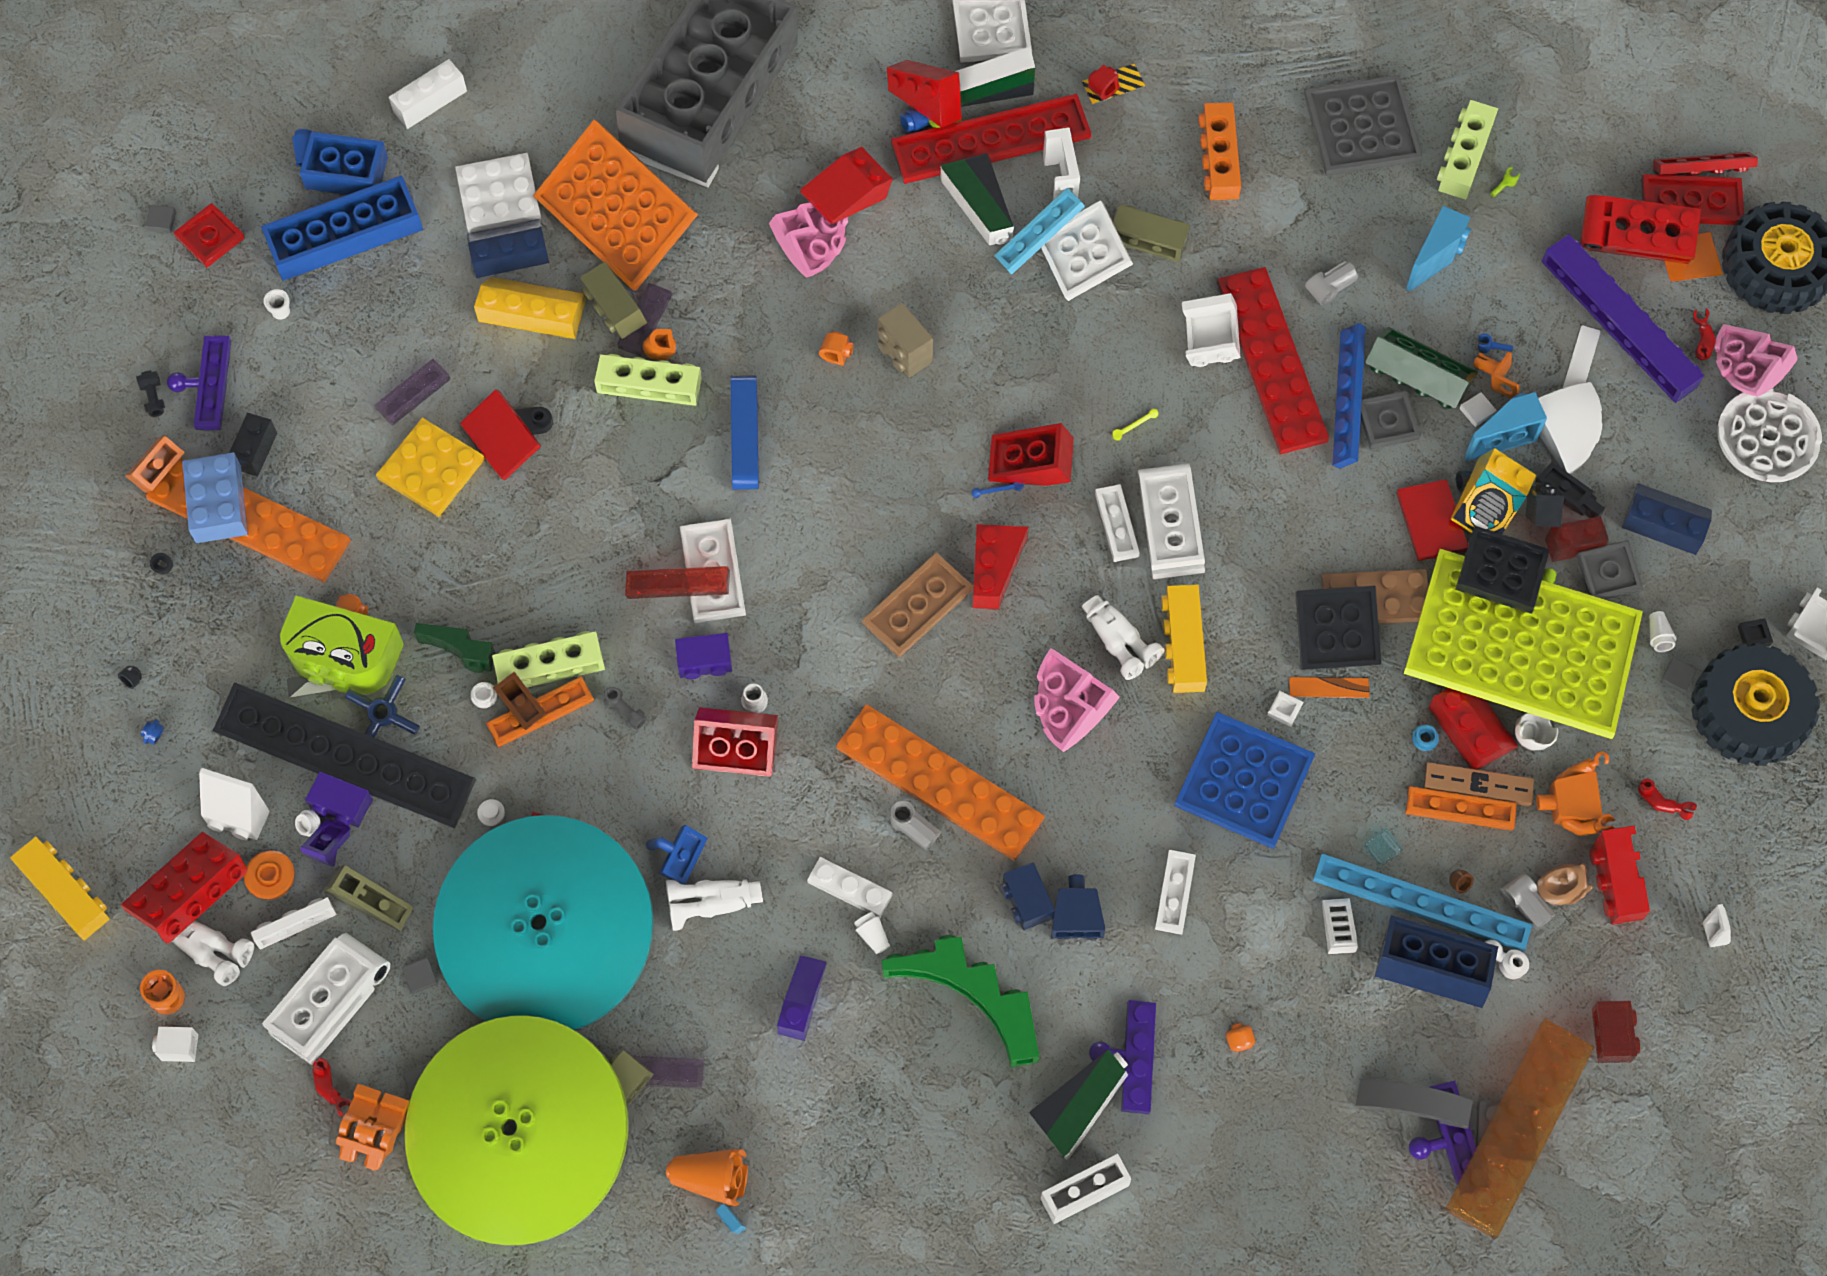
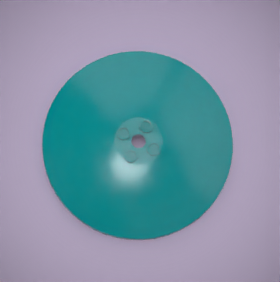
M540 815L520 818L502 824L478 838L460 855L448 872L441 886L434 911L433 940L436 957L442 974L453 993L470 1011L484 1021L508 1016H533L558 1022L576 1031L598 1021L611 1012L634 987L645 967L651 948L654 924L650 893L638 866L623 847L609 835L592 825L568 817ZM537 915H544L546 918V926L541 930H536L532 926V921Z

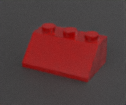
M1451 688L1433 697L1428 709L1470 769L1479 770L1518 747L1485 699Z
M699 707L694 719L692 769L771 777L777 742L778 715Z

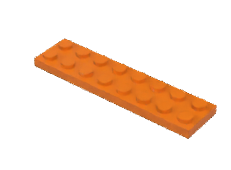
M180 458L153 491L147 492L145 496L149 501L187 518L182 464L184 459ZM243 487L248 535L229 539L325 583L351 542L349 536Z
M867 704L836 745L837 749L1013 861L1017 860L1045 818L1040 812Z

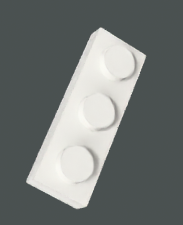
M1121 484L1095 489V496L1113 562L1139 557V549Z
M1169 850L1155 930L1182 935L1195 854Z
M822 857L819 858L807 879L809 884L867 913L873 912L879 918H881L892 897L891 891Z
M328 897L325 899L318 898L311 901L307 907L301 910L286 912L281 919L260 924L256 930L251 932V935L261 950L337 914Z

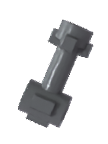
M609 687L604 691V705L608 709H618L627 718L625 723L629 728L633 727L635 730H638L645 724L647 718L644 716V712L641 709L635 712L621 699L623 693L619 688Z

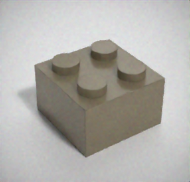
M903 303L878 318L877 345L884 355L888 354L891 357L893 365L898 372H903L910 378L933 363V338Z

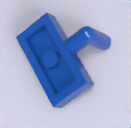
M683 825L673 843L663 837L648 840L646 848L648 850L660 848L666 851L668 855L659 874L669 880H675L685 885L708 838L689 826Z

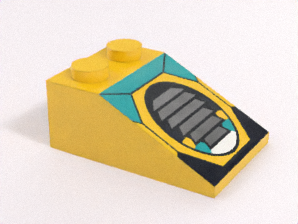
M1497 449L1490 450L1478 458L1451 520L1471 533L1474 526H1478L1502 534L1527 497L1536 475Z

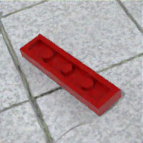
M1750 152L1653 159V169L1660 175H1676V173L1699 175L1700 171L1719 174L1724 173L1725 169L1744 172L1748 171L1750 167H1757L1758 157Z

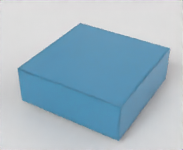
M723 1203L716 1209V1213L733 1233L740 1234L747 1228L730 1206Z

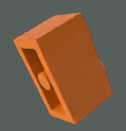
M166 436L158 437L126 474V477L145 493L152 492L185 452Z

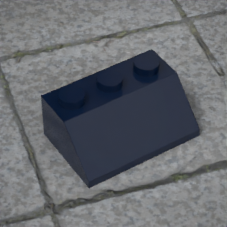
M540 219L467 234L476 278L549 263Z
M1638 483L1622 528L1696 555L1704 543L1709 529L1712 510Z

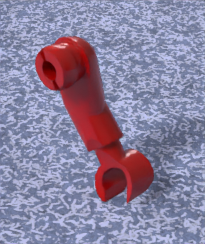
M1706 308L1704 319H1698L1696 309L1693 314V321L1700 326L1698 329L1701 339L1695 350V355L1699 360H1707L1712 355L1716 338L1711 325L1708 324L1709 310Z
M1651 779L1642 780L1638 786V793L1654 810L1673 814L1678 812L1684 820H1689L1693 817L1694 812L1684 809L1695 811L1697 805L1694 802L1688 801L1681 804L1676 803L1675 800L1664 798Z
M318 1058V1062L314 1061L312 1069L315 1089L326 1101L335 1105L338 1115L342 1117L341 1107L345 1105L350 1106L352 1101L340 1097V1093L332 1085L330 1064L326 1059Z

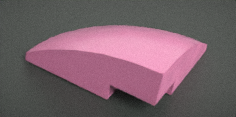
M809 202L799 205L795 210L775 214L769 225L789 260L807 278L823 271L839 255L846 241L844 235L848 217L831 225Z
M1723 324L1716 338V363L1722 376L1733 387L1756 397L1766 393L1778 384L1797 361L1794 346L1771 341L1770 335L1767 333Z
M1050 648L1037 674L1039 685L1037 695H1034L1036 714L1040 717L1044 727V733L1056 747L1065 752L1099 723L1119 699V696L1111 688L1094 678L1089 672Z

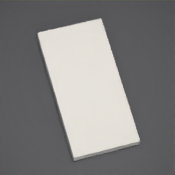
M731 518L680 526L694 623L746 616Z

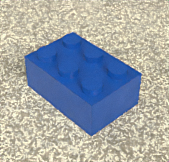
M311 132L300 170V176L305 189L348 195L381 183L388 160L384 142Z

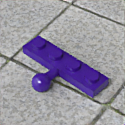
M204 336L199 377H186L182 373L175 372L167 379V386L173 392H182L186 388H198L193 425L196 430H221L232 342L230 336Z
M1134 1000L1127 1002L1124 1050L1110 1048L1107 1043L1102 1041L1095 1042L1089 1049V1056L1092 1061L1109 1049L1113 1055L1118 1052L1128 1064L1124 1068L1128 1076L1122 1083L1121 1112L1149 1114L1151 1112L1156 1003Z
M1455 1081L1429 1087L1460 1096ZM1436 1120L1441 1137L1427 1140L1424 1137H1415L1410 1141L1409 1152L1412 1157L1419 1160L1427 1158L1431 1151L1445 1148L1460 1198L1490 1190L1470 1126L1468 1129L1440 1124V1121Z

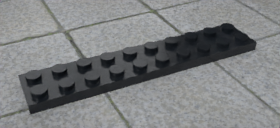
M235 682L212 730L217 734L319 774V772H323L368 790L370 795L454 829L476 781L472 776Z

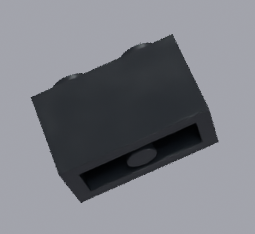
M247 412L229 453H235L241 465V472L258 477L277 435L271 419Z
M1537 482L1536 486H1531L1527 495L1525 516L1535 526L1561 527L1564 496L1557 488L1552 487L1551 483Z

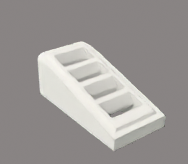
M1350 898L1322 900L1328 954L1356 952L1358 943ZM1344 906V911L1330 912L1329 907ZM1345 917L1346 921L1332 922L1331 918ZM1333 927H1347V930L1334 931ZM1348 936V940L1335 941V937Z
M1720 904L1703 921L1710 947L1727 945L1731 942V930L1726 910L1723 904Z

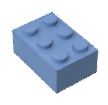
M235 453L182 461L188 529L194 541L202 543L248 535L241 465Z

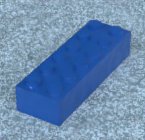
M402 175L261 226L282 281L423 230L419 214Z

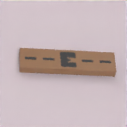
M1427 762L1423 788L1516 802L1517 805L1530 807L1533 800L1534 779Z

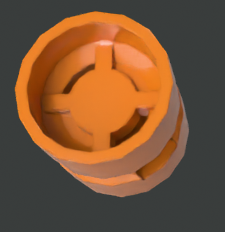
M157 969L151 971L141 981V996L157 1013L164 1015L172 1014L183 1005L185 1000L184 989L173 975L166 970Z

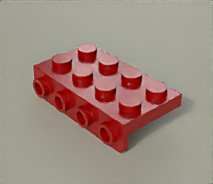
M201 832L122 902L121 906L125 912L157 932L162 941L170 943L245 876L247 868L238 853L206 833Z

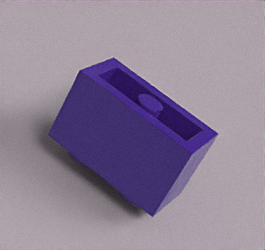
M728 633L675 639L680 678L697 679L701 675L722 676L727 672H732Z
M319 772L305 799L310 810L314 811L319 817L325 818L328 815L335 818L334 821L347 827L353 825L358 828L373 801L368 790L323 772Z

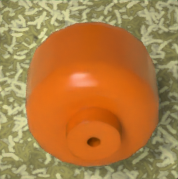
M1241 1022L1231 1025L1232 1029L1228 1030L1225 1034L1230 1049L1240 1052L1252 1048L1256 1040L1251 1026H1242Z

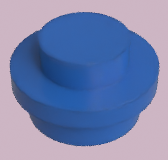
M155 719L152 723L148 721L141 732V736L144 737L143 743L156 744L164 730V726L159 724V720Z

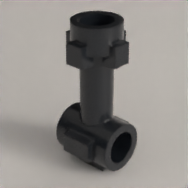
M149 370L142 372L141 375L136 376L140 390H146L149 403L144 404L145 410L151 417L161 416L164 413L163 408H165L163 399H158L156 386L161 385L157 371L152 372Z

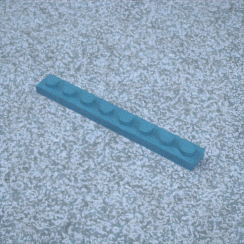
M1321 854L1313 881L1484 940H1496L1502 946L1524 952L1532 928V924L1325 854Z

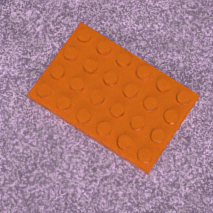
M595 119L533 195L635 291L698 215L696 211Z

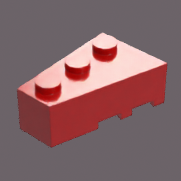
M905 60L887 67L888 91L941 128L962 120L959 72L911 60Z
M977 524L973 608L999 609L1014 569L1018 564L1021 552L1028 540V526Z
M1635 825L1603 830L1589 850L1591 864L1596 866L1598 873L1596 876L1597 887L1599 891H1603L1605 898L1603 902L1604 912L1607 917H1610L1612 925L1644 920L1650 912L1644 877L1639 876L1636 860H1641L1640 852H1634L1631 835L1636 834Z

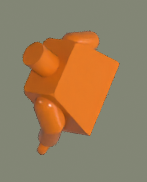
M1604 751L1597 752L1594 760L1590 758L1583 760L1557 775L1549 787V794H1539L1536 796L1537 810H1552L1554 824L1561 825L1564 829L1578 836L1599 833L1601 830L1615 829L1613 826H1606L1608 822L1615 821V819L1610 814H1602L1597 774L1594 771L1596 769L1595 766L1599 765V757L1604 755V763L1608 764L1609 755Z

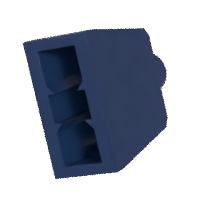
M1070 875L1068 877L1069 888L1058 889L1051 934L1052 939L1104 938L1105 924L1097 889L1085 888L1084 875Z

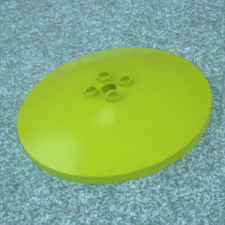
M508 1016L492 1019L467 1029L448 1042L433 1057L418 1079L409 1102L405 1121V1150L408 1166L413 1181L427 1205L440 1219L460 1233L483 1242L506 1246L528 1245L546 1241L567 1232L582 1222L600 1205L609 1193L619 1174L626 1153L629 1123L627 1104L620 1081L611 1064L603 1053L580 1033L563 1024L541 1017ZM508 1120H514L517 1123V1130L513 1135L507 1136L504 1133V1124Z

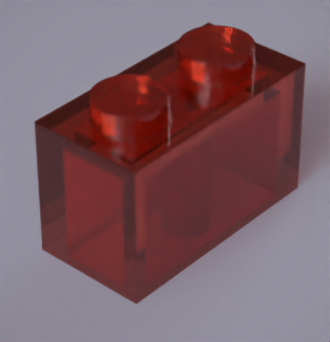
M1601 516L1561 524V527H1550L1545 538L1547 548L1550 549L1549 554L1552 562L1577 557V552L1605 546L1609 540Z
M1598 1001L1591 1009L1597 1062H1632L1637 1057V1054L1640 1053L1639 1037H1635L1634 1026L1637 1025V1014L1635 1010H1632L1631 1001Z

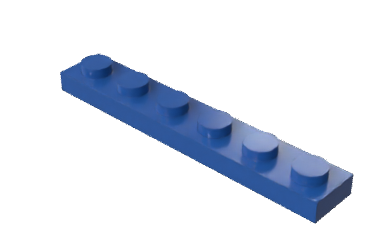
M1360 323L1340 331L1332 464L1339 469L1358 462L1366 327Z

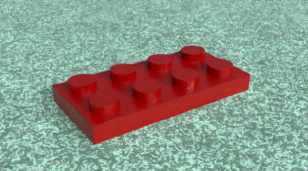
M1643 174L1641 178L1642 201L1701 209L1699 224L1736 225L1738 219L1745 214L1742 178Z

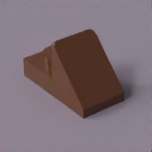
M515 672L493 687L507 709L511 711L525 731L547 715Z

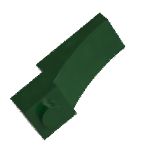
M416 623L414 634L418 643L436 646L462 659L465 668L471 672L482 673L483 671H492V655L495 654L492 642L472 640L468 629Z

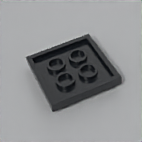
M1474 526L1455 590L1532 614L1550 549Z
M1376 586L1295 591L1301 670L1381 665Z

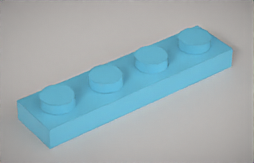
M1066 188L994 256L1013 274L1085 207L1084 204Z

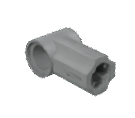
M1344 261L1325 274L1319 272L1307 281L1305 288L1323 306L1332 301L1339 291L1357 281L1358 275L1355 267L1350 262Z
M901 800L894 803L891 807V826L897 831H902L925 851L934 844L941 834V831L914 810L911 803ZM903 811L909 815V818L907 820H899L895 817V814Z
M1521 873L1500 889L1504 900L1512 908H1517L1535 930L1540 929L1554 918V912L1539 896L1535 883L1527 874Z

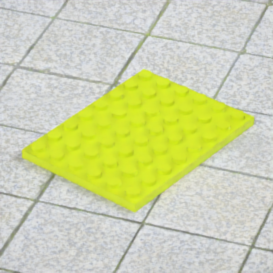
M1440 549L1404 674L1613 739L1643 611L1542 580L1534 610L1530 614L1455 590L1465 556Z

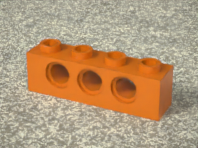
M1204 103L1203 113H1199L1198 116L1199 128H1203V134L1200 135V147L1205 149V155H1202L1203 170L1207 169V176H1204V190L1209 191V200L1239 199L1241 177L1234 103Z

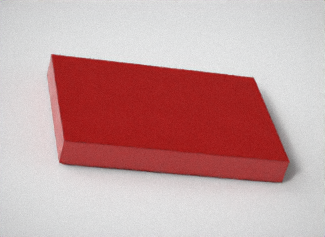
M497 389L460 422L461 426L503 480H506L541 447L519 415Z
M1447 479L1397 489V498L1417 561L1437 558L1440 549L1452 553L1467 551L1468 542L1463 527L1451 520L1456 506Z

